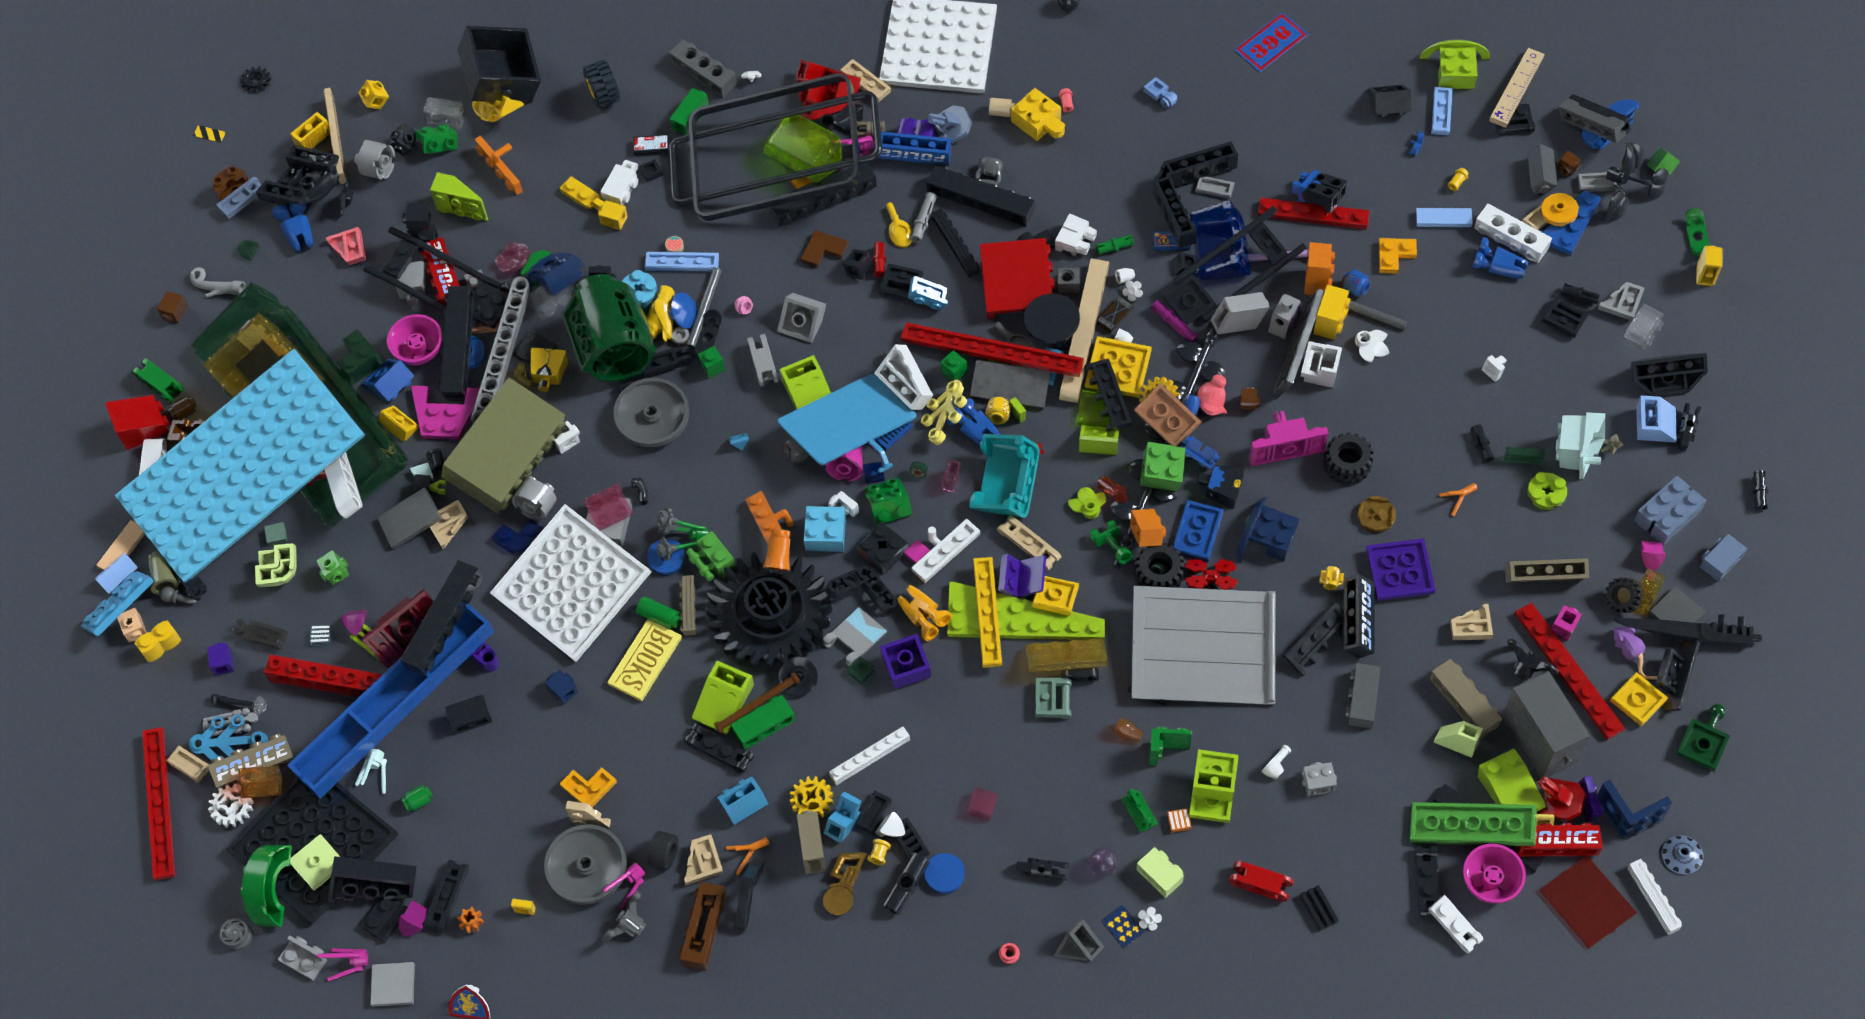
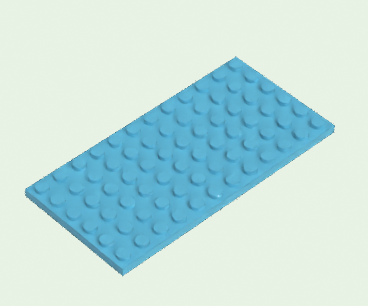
M293 349L115 496L177 575L184 582H188L361 440L365 434L300 354Z

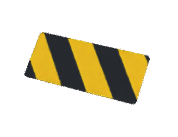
M198 125L193 136L221 143L226 132Z

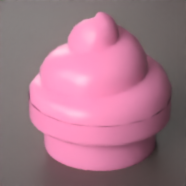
M741 296L735 300L734 306L739 314H748L753 308V303L749 297Z

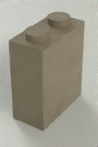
M803 811L801 814H797L805 872L806 874L825 872L826 866L817 811Z

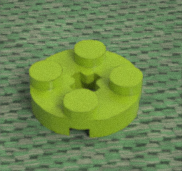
M1539 472L1529 483L1527 489L1528 497H1530L1536 507L1543 510H1553L1554 507L1561 506L1566 499V481L1564 478L1553 473ZM1549 488L1552 492L1547 495L1542 489Z

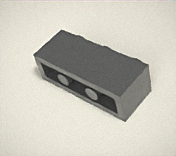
M1357 663L1355 670L1351 669L1350 681L1353 682V688L1349 687L1347 699L1351 700L1350 706L1346 707L1345 718H1349L1348 725L1372 729L1380 666Z

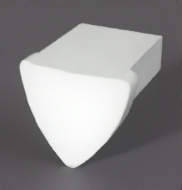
M893 812L884 818L874 833L880 837L885 835L898 837L903 836L905 830L901 819Z

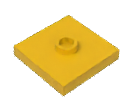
M1045 576L1043 592L1035 594L1032 607L1070 616L1079 589V583Z
M1636 672L1610 701L1642 727L1667 701L1668 697Z

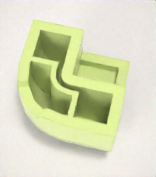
M293 543L274 545V550L258 551L259 565L255 566L256 585L258 587L280 586L288 583L295 576L297 556L296 546Z

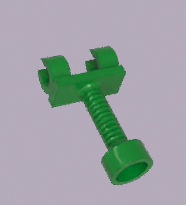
M1113 520L1105 523L1108 527L1103 533L1100 534L1097 529L1089 532L1092 535L1090 536L1091 540L1097 547L1107 542L1116 552L1115 557L1120 564H1126L1131 560V551L1127 547H1121L1114 539L1120 536V531Z

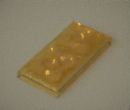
M1093 638L1090 640H1072L1068 642L1053 641L1051 643L1025 645L1028 672L1108 666L1104 639Z

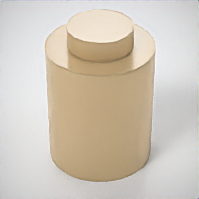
M990 98L989 116L1011 117V109L1015 106V103H1012V99Z

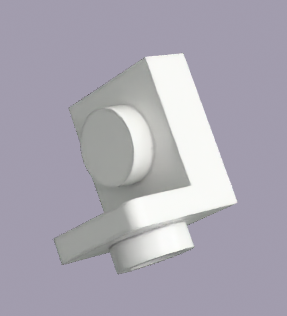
M568 421L565 424L567 432L560 434L555 439L556 447L561 454L580 443L578 428L574 424L571 425Z
M842 491L837 495H833L829 500V507H845L846 515L850 514L855 517L859 514L858 504Z

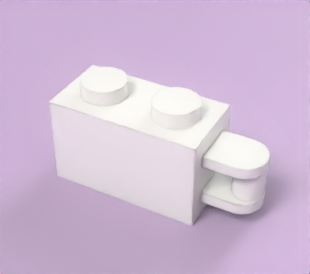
M624 160L622 166L615 165L601 190L604 202L607 200L624 206L625 202L629 201L630 193L638 185L636 175L637 163Z

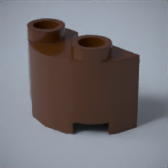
M229 166L212 179L213 189L219 201H222L248 181L246 173L235 166Z
M187 419L173 420L167 440L172 444L174 442L179 443L206 420L199 419L194 421V423Z

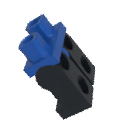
M1315 169L1311 174L1303 171L1300 174L1299 182L1294 181L1292 183L1291 193L1299 195L1298 201L1318 204L1325 207V212L1331 213L1346 196L1348 181L1324 173L1319 174V171Z

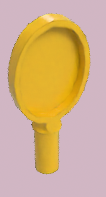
M891 202L887 203L886 208L892 220L889 226V237L897 247L906 248L912 243L910 238L912 229L907 222L898 218Z

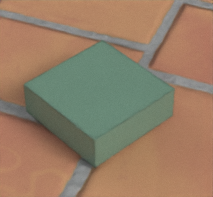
M283 522L264 526L268 546L287 542L286 529Z

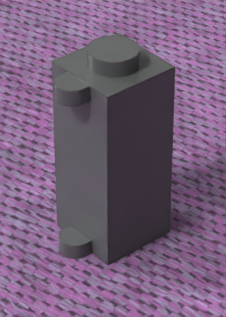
M1539 144L1527 152L1530 182L1533 194H1546L1557 187L1554 151L1549 147Z

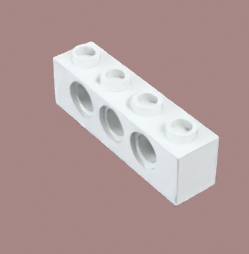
M1487 204L1477 217L1474 227L1479 233L1487 235L1497 243H1501L1512 251L1518 252L1527 259L1539 263L1549 249L1552 240L1548 235L1490 204Z

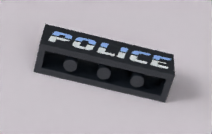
M1360 574L1344 579V651L1358 658L1375 653L1374 581Z

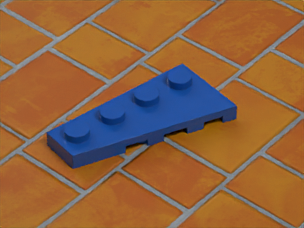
M1585 190L1575 199L1579 206L1578 216L1571 224H1566V226L1550 224L1543 232L1552 238L1550 247L1570 256L1601 200V197Z

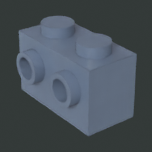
M1730 534L1724 539L1720 537L1713 545L1715 548L1712 551L1707 550L1701 557L1703 562L1700 568L1718 582L1737 564L1747 550L1744 545Z

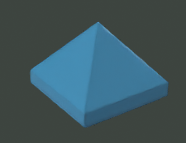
M746 433L729 438L731 445L741 451L749 440Z

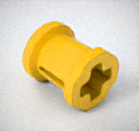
M874 839L871 855L867 859L873 864L885 865L886 852L890 849L891 845L884 840Z

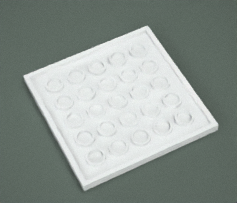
M893 0L879 79L887 85L984 94L997 4L952 0Z
M564 504L490 593L577 662L649 576L651 571Z

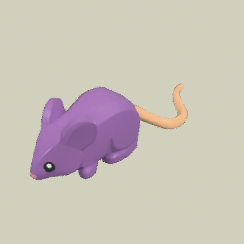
M1628 626L1613 628L1614 640L1616 641L1615 646L1622 649L1623 656L1630 661L1635 658L1639 659L1638 670L1643 678L1657 679V676H1647L1642 671L1645 645L1640 638L1634 635L1635 629Z

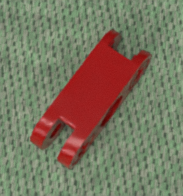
M1243 861L1234 862L1233 870L1239 874L1230 875L1229 883L1231 885L1277 901H1288L1289 895L1282 891L1281 887H1292L1294 883L1292 878Z

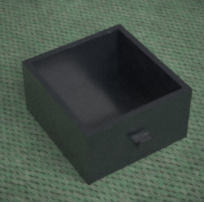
M466 26L458 46V52L470 100L495 102L496 100L503 101L501 99L502 96H506L523 103H532L541 78L528 29Z

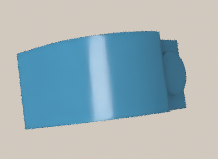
M844 791L840 795L836 811L827 820L823 834L841 843L849 835L858 820L861 800Z

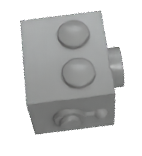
M1315 762L1310 766L1303 767L1302 785L1306 789L1307 797L1335 792L1337 776L1334 774L1332 762L1324 764Z

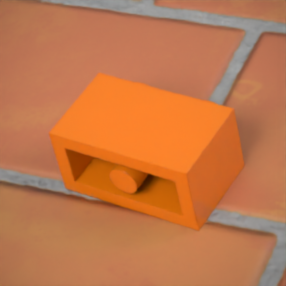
M1141 509L1131 511L1130 528L1139 547L1161 546L1163 538L1166 536L1165 526H1162L1160 516H1157L1155 510Z

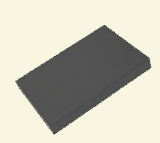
M425 487L377 517L393 549L398 548L442 520L428 489Z

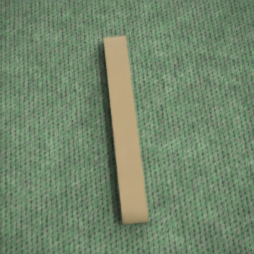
M1092 258L1079 308L1080 324L1072 337L1068 354L1084 358V365L1088 362L1110 264L1109 261ZM1084 365L1080 377L1063 376L1059 400L1078 403L1085 375Z

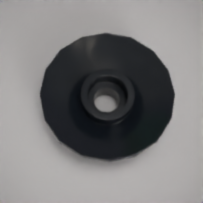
M794 657L782 665L779 672L780 683L789 678L793 672L802 675V679L798 684L794 683L785 689L787 693L802 696L814 689L817 684L818 673L815 665L810 660L803 657Z

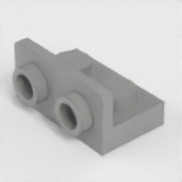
M289 935L287 938L289 944L278 958V961L314 981L327 962L326 958H317V954H323L324 951L317 946L311 948L306 945L307 941L299 936L294 938Z

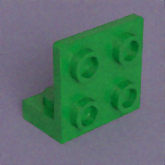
M1166 727L1152 728L1149 766H1157L1158 759L1162 760L1163 748L1189 750L1192 731L1186 728H1177L1176 730L1167 729Z

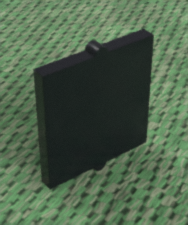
M530 330L526 337L520 340V344L513 352V355L531 364V348L556 349L557 345Z

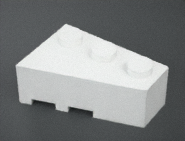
M895 344L874 374L911 410H923L933 394L907 345Z

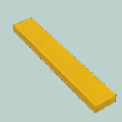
M974 558L973 565L982 667L1002 666L993 558Z

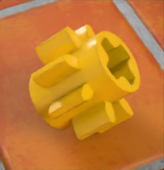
M1328 566L1325 568V571L1321 570L1319 583H1324L1323 587L1327 590H1336L1338 586H1342L1344 573H1340V569L1337 567Z

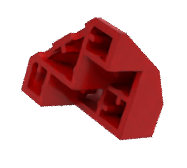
M803 59L800 60L796 73V81L799 83L832 74H844L851 81L854 94L860 88L861 78ZM837 82L798 92L799 101L803 102V106L847 96V83ZM848 103L803 113L802 116L815 120L824 114H832L842 110Z

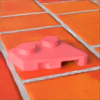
M359 227L326 237L328 243L348 265L366 260L362 233Z

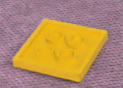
M1097 336L1090 363L1109 358L1121 394L1140 398L1141 394L1139 393L1142 392L1152 347ZM1089 370L1085 387L1099 390L1097 384H1089V380L1095 378L1092 370Z

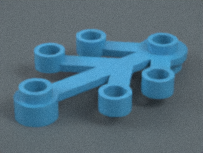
M234 715L231 718V724L216 739H210L217 729H221L225 725V720L222 717L215 716L211 721V725L203 734H196L190 739L189 747L192 752L196 754L204 753L210 760L222 756H218L209 747H219L230 757V753L234 751L230 746L256 743L255 738L259 735L263 744L268 742V736L261 731H257L252 736L230 737L238 727L243 726L245 723L241 715ZM239 717L241 722L235 724V719ZM217 719L221 720V724L219 726L215 725V721ZM198 740H201L202 745L200 747H196V742Z

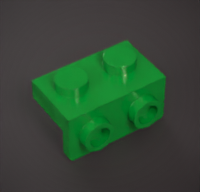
M439 125L436 128L423 127L422 130H415V137L423 142V152L425 154L457 149V132L448 125Z

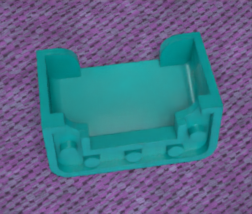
M983 434L980 449L987 456L981 492L975 491L970 496L969 507L977 511L1025 518L1029 513L1040 453L1039 447L1023 435Z

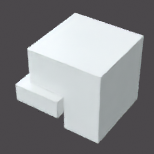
M1309 341L1301 371V377H1304L1303 382L1333 388L1342 348Z

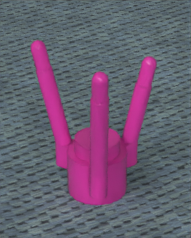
M869 135L858 138L859 151H862L860 156L870 154L869 150L874 149L872 137ZM852 139L832 141V144H852Z
M634 862L631 866L627 867L626 873L605 887L603 892H607L625 878L631 884L635 882L620 906V910H623L628 899L644 882L642 877L645 875V872Z
M332 948L331 952L335 953L317 954V958H349L350 965L355 966L328 977L327 981L356 971H363V966H368L367 949Z

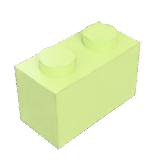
M1154 847L1137 863L1136 870L1166 898L1183 882L1184 875L1182 869L1176 864L1173 865L1162 850L1158 851Z

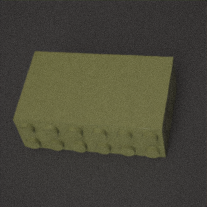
M508 377L444 462L441 477L495 513L499 514L501 510L505 511L511 503L512 495L517 492L522 482L532 475L533 467H538L543 460L544 452L548 453L555 437L557 438L563 433V427L566 424L564 422L565 414Z

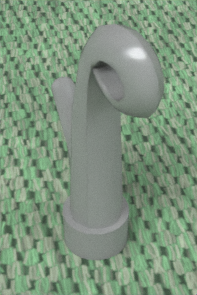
M201 267L193 269L190 273V281L194 286L211 291L205 295L206 298L220 294L243 296L245 293L244 281H203L206 272Z

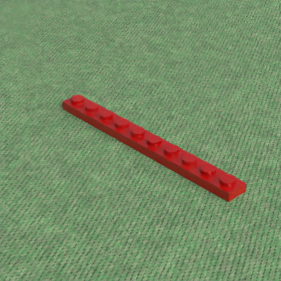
M907 322L901 335V341L950 352L954 350L960 354L1074 377H1080L1084 365V358Z

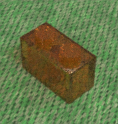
M279 766L238 768L237 787L240 798L282 795V776Z

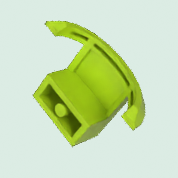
M1468 40L1437 42L1421 53L1419 59H1428L1431 54L1439 50L1438 85L1439 87L1452 89H1475L1478 76L1476 51L1481 55V59H1490V53L1484 46Z

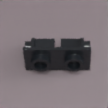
M175 572L176 580L186 588L184 590L190 598L194 597L201 600L199 595L207 592V586L201 578L197 576L193 580L190 579L188 582H184Z

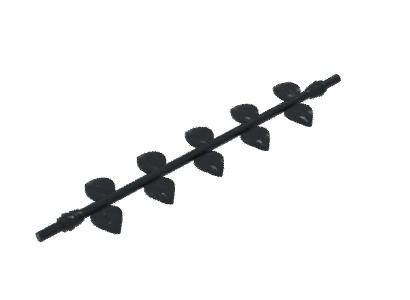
M1214 325L1205 334L1203 350L1199 344L1190 341L1180 344L1176 349L1183 360L1197 362L1187 388L1182 382L1172 380L1173 385L1178 386L1175 392L1180 393V396L1176 398L1179 401L1181 400V403L1185 395H1192L1200 374L1208 382L1212 381L1213 376L1216 374L1222 375L1226 379L1225 370L1219 363L1214 361L1206 362L1210 350L1219 339V334H1217ZM1199 406L1195 416L1200 421L1208 420L1210 415L1203 412ZM1147 423L1144 425V430L1150 438L1164 440ZM1185 456L1184 461H1185V460H1189V459H1193V458H1192V457L1189 458V457H1186V456ZM1143 459L1133 460L1127 465L1128 471L1137 480H1141ZM1145 487L1137 509L1134 502L1127 499L1115 501L1111 504L1110 509L1119 520L1130 521L1131 511L1145 509L1151 493L1159 501H1169L1177 499V492ZM1129 525L1127 533L1121 538L1119 545L1131 550L1134 534ZM1115 559L1113 567L1120 569L1122 564Z

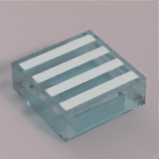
M311 625L310 645H331L332 626Z

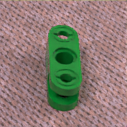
M146 358L140 362L144 367L142 370L135 367L131 371L141 383L168 403L174 401L172 396L176 392L182 393L184 391L180 383Z

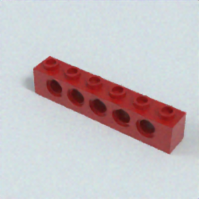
M271 654L264 670L270 682L360 697L383 675Z

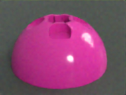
M420 314L409 315L401 318L391 327L387 336V345L391 354L397 360H401L402 363L411 366L423 365L430 362L439 353L443 339L442 331L439 324L431 317Z
M1485 844L1475 848L1468 855L1464 863L1463 877L1468 890L1477 899L1490 904H1501L1512 900L1520 893L1525 884L1526 872L1522 860L1513 850L1499 844Z

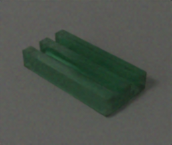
M1506 447L1503 462L1542 465L1545 450Z

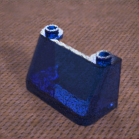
M1231 200L1189 213L1190 221L1194 223L1197 229L1200 259L1245 227L1242 214ZM1246 235L1196 270V277H1199L1201 280L1241 278L1251 275Z

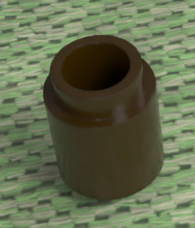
M185 395L173 402L167 409L174 420H182L196 411L195 407L197 404L192 396L188 398Z

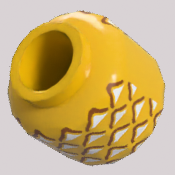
M1003 397L991 398L988 401L985 415L995 425L1006 423L1010 416L1011 404Z

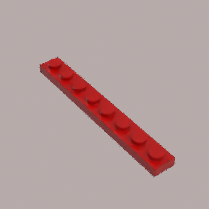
M1531 602L1515 611L1514 615L1549 663L1559 670L1558 675L1605 739L1608 741L1622 733L1625 729L1533 603Z
M162 727L142 731L152 871L155 881L176 877L165 734Z

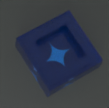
M882 461L863 464L866 484L885 481L884 471L878 472V469L883 467Z

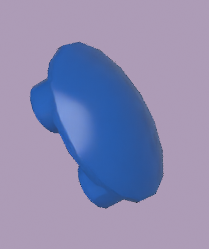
M676 293L673 295L671 309L668 314L670 319L675 320L680 327L688 329L694 324L697 308L694 300L688 294Z

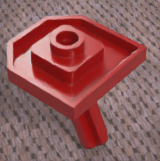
M1542 777L1538 781V785L1544 790L1542 799L1546 805L1545 808L1538 811V814L1554 815V819L1570 821L1581 814L1587 796L1579 783L1554 778L1548 779L1547 777Z

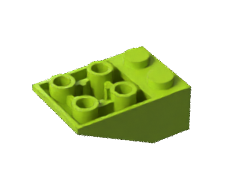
M437 172L430 188L437 210L442 213H453L460 217L467 216L475 220L488 221L483 201L477 194L455 176Z
M814 355L780 369L781 381L796 410L831 393Z
M716 661L707 677L691 719L717 730L714 725L715 722L724 720L744 705L754 686L752 675ZM731 724L724 728L722 733L727 735Z

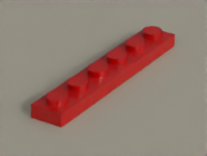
M1260 198L1258 217L1274 206L1277 212L1270 217L1274 219L1367 229L1369 210L1337 206L1331 213L1324 211L1325 207L1318 204Z

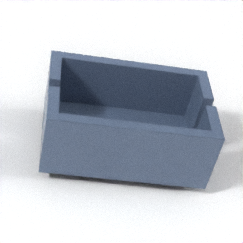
M1676 476L1638 510L1634 522L1648 532L1654 521L1655 524L1650 535L1656 541L1662 542V546H1664L1702 511L1707 500L1694 489L1690 491V486L1679 476Z

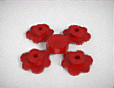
M1201 559L1188 560L1187 564H1185V569L1191 570L1193 573L1203 572L1202 576L1192 575L1185 579V582L1191 588L1202 589L1208 583H1215L1216 586H1220V589L1229 590L1235 588V585L1238 583L1237 579L1230 576L1223 577L1218 573L1227 574L1235 571L1237 566L1234 565L1233 561L1219 560L1214 564L1216 570H1206L1207 563Z

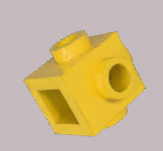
M366 80L358 92L367 108L381 109L389 98L383 84L379 81Z

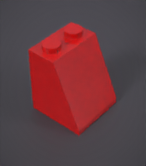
M153 395L105 403L115 432L127 451L142 445L145 439H157L169 434L167 426L170 423L167 416L162 415V411H164L163 405L160 400L156 401Z

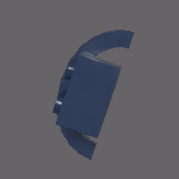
M561 252L550 254L540 259L525 276L530 287L528 302L534 299L532 296L533 281L540 282L546 293L554 296L583 277L579 268L585 264L575 255Z
M1268 497L1258 500L1247 521L1237 548L1238 562H1242L1249 540L1268 547L1267 555L1285 561L1299 529L1300 519L1267 507Z

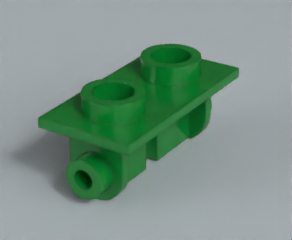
M1134 789L1127 791L1128 795L1122 797L1121 800L1139 832L1141 833L1158 825L1141 792Z

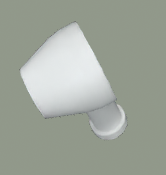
M1283 745L1281 750L1261 772L1276 780L1284 771L1280 762L1291 752V749L1287 745Z

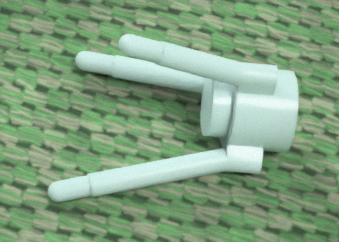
M372 749L367 754L355 786H358L359 783L364 785L369 770L378 769L381 766L382 794L386 793L385 766L387 760L383 759L384 753L381 750Z

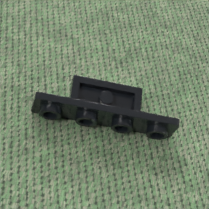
M1698 640L1683 641L1679 653L1673 648H1665L1656 683L1667 692L1668 699L1663 707V710L1666 712L1682 710L1700 645Z

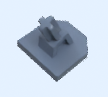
M954 105L938 115L929 114L927 120L929 123L936 125V132L940 138L951 139V145L968 135L972 125L966 109Z

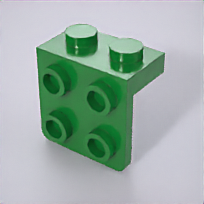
M899 478L888 479L880 484H872L863 490L871 506L876 526L880 522L887 523L913 514L908 494Z

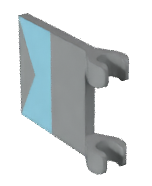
M858 607L836 629L823 638V645L830 648L839 639L853 651L846 657V664L849 667H853L860 657L887 633V630Z

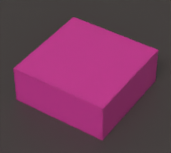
M917 540L904 551V555L916 564L930 550Z

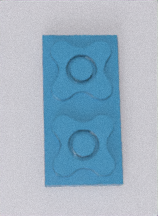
M138 571L130 573L124 582L112 591V595L107 600L100 602L97 608L84 618L80 626L85 631L99 636L154 580L150 576Z

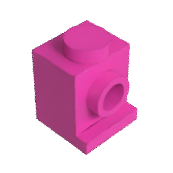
M1564 605L1552 626L1553 632L1569 641L1582 614L1575 608Z

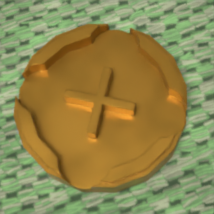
M1380 496L1368 497L1359 505L1357 511L1358 522L1369 532H1385L1394 524L1396 518L1395 507L1386 498Z

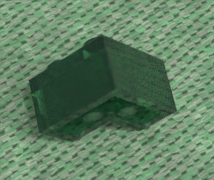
M358 329L342 339L349 354L337 363L342 374L354 385L382 364L379 353Z

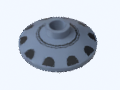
M1677 835L1669 838L1664 843L1661 851L1664 864L1668 869L1677 874H1692L1703 863L1704 856L1701 846L1688 836ZM1681 850H1685L1687 855H1683Z

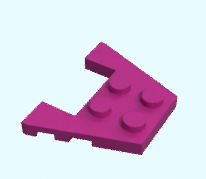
M412 386L411 389L422 438L460 440L470 422L480 388H467L465 403L461 405L428 403L429 387Z

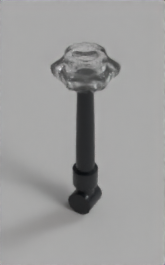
M211 694V703L249 706L253 708L257 715L264 712L267 707V702L261 696L250 702L228 698L227 696H219V694Z

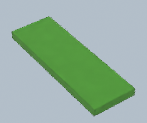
M1412 802L1410 842L1535 846L1537 805Z

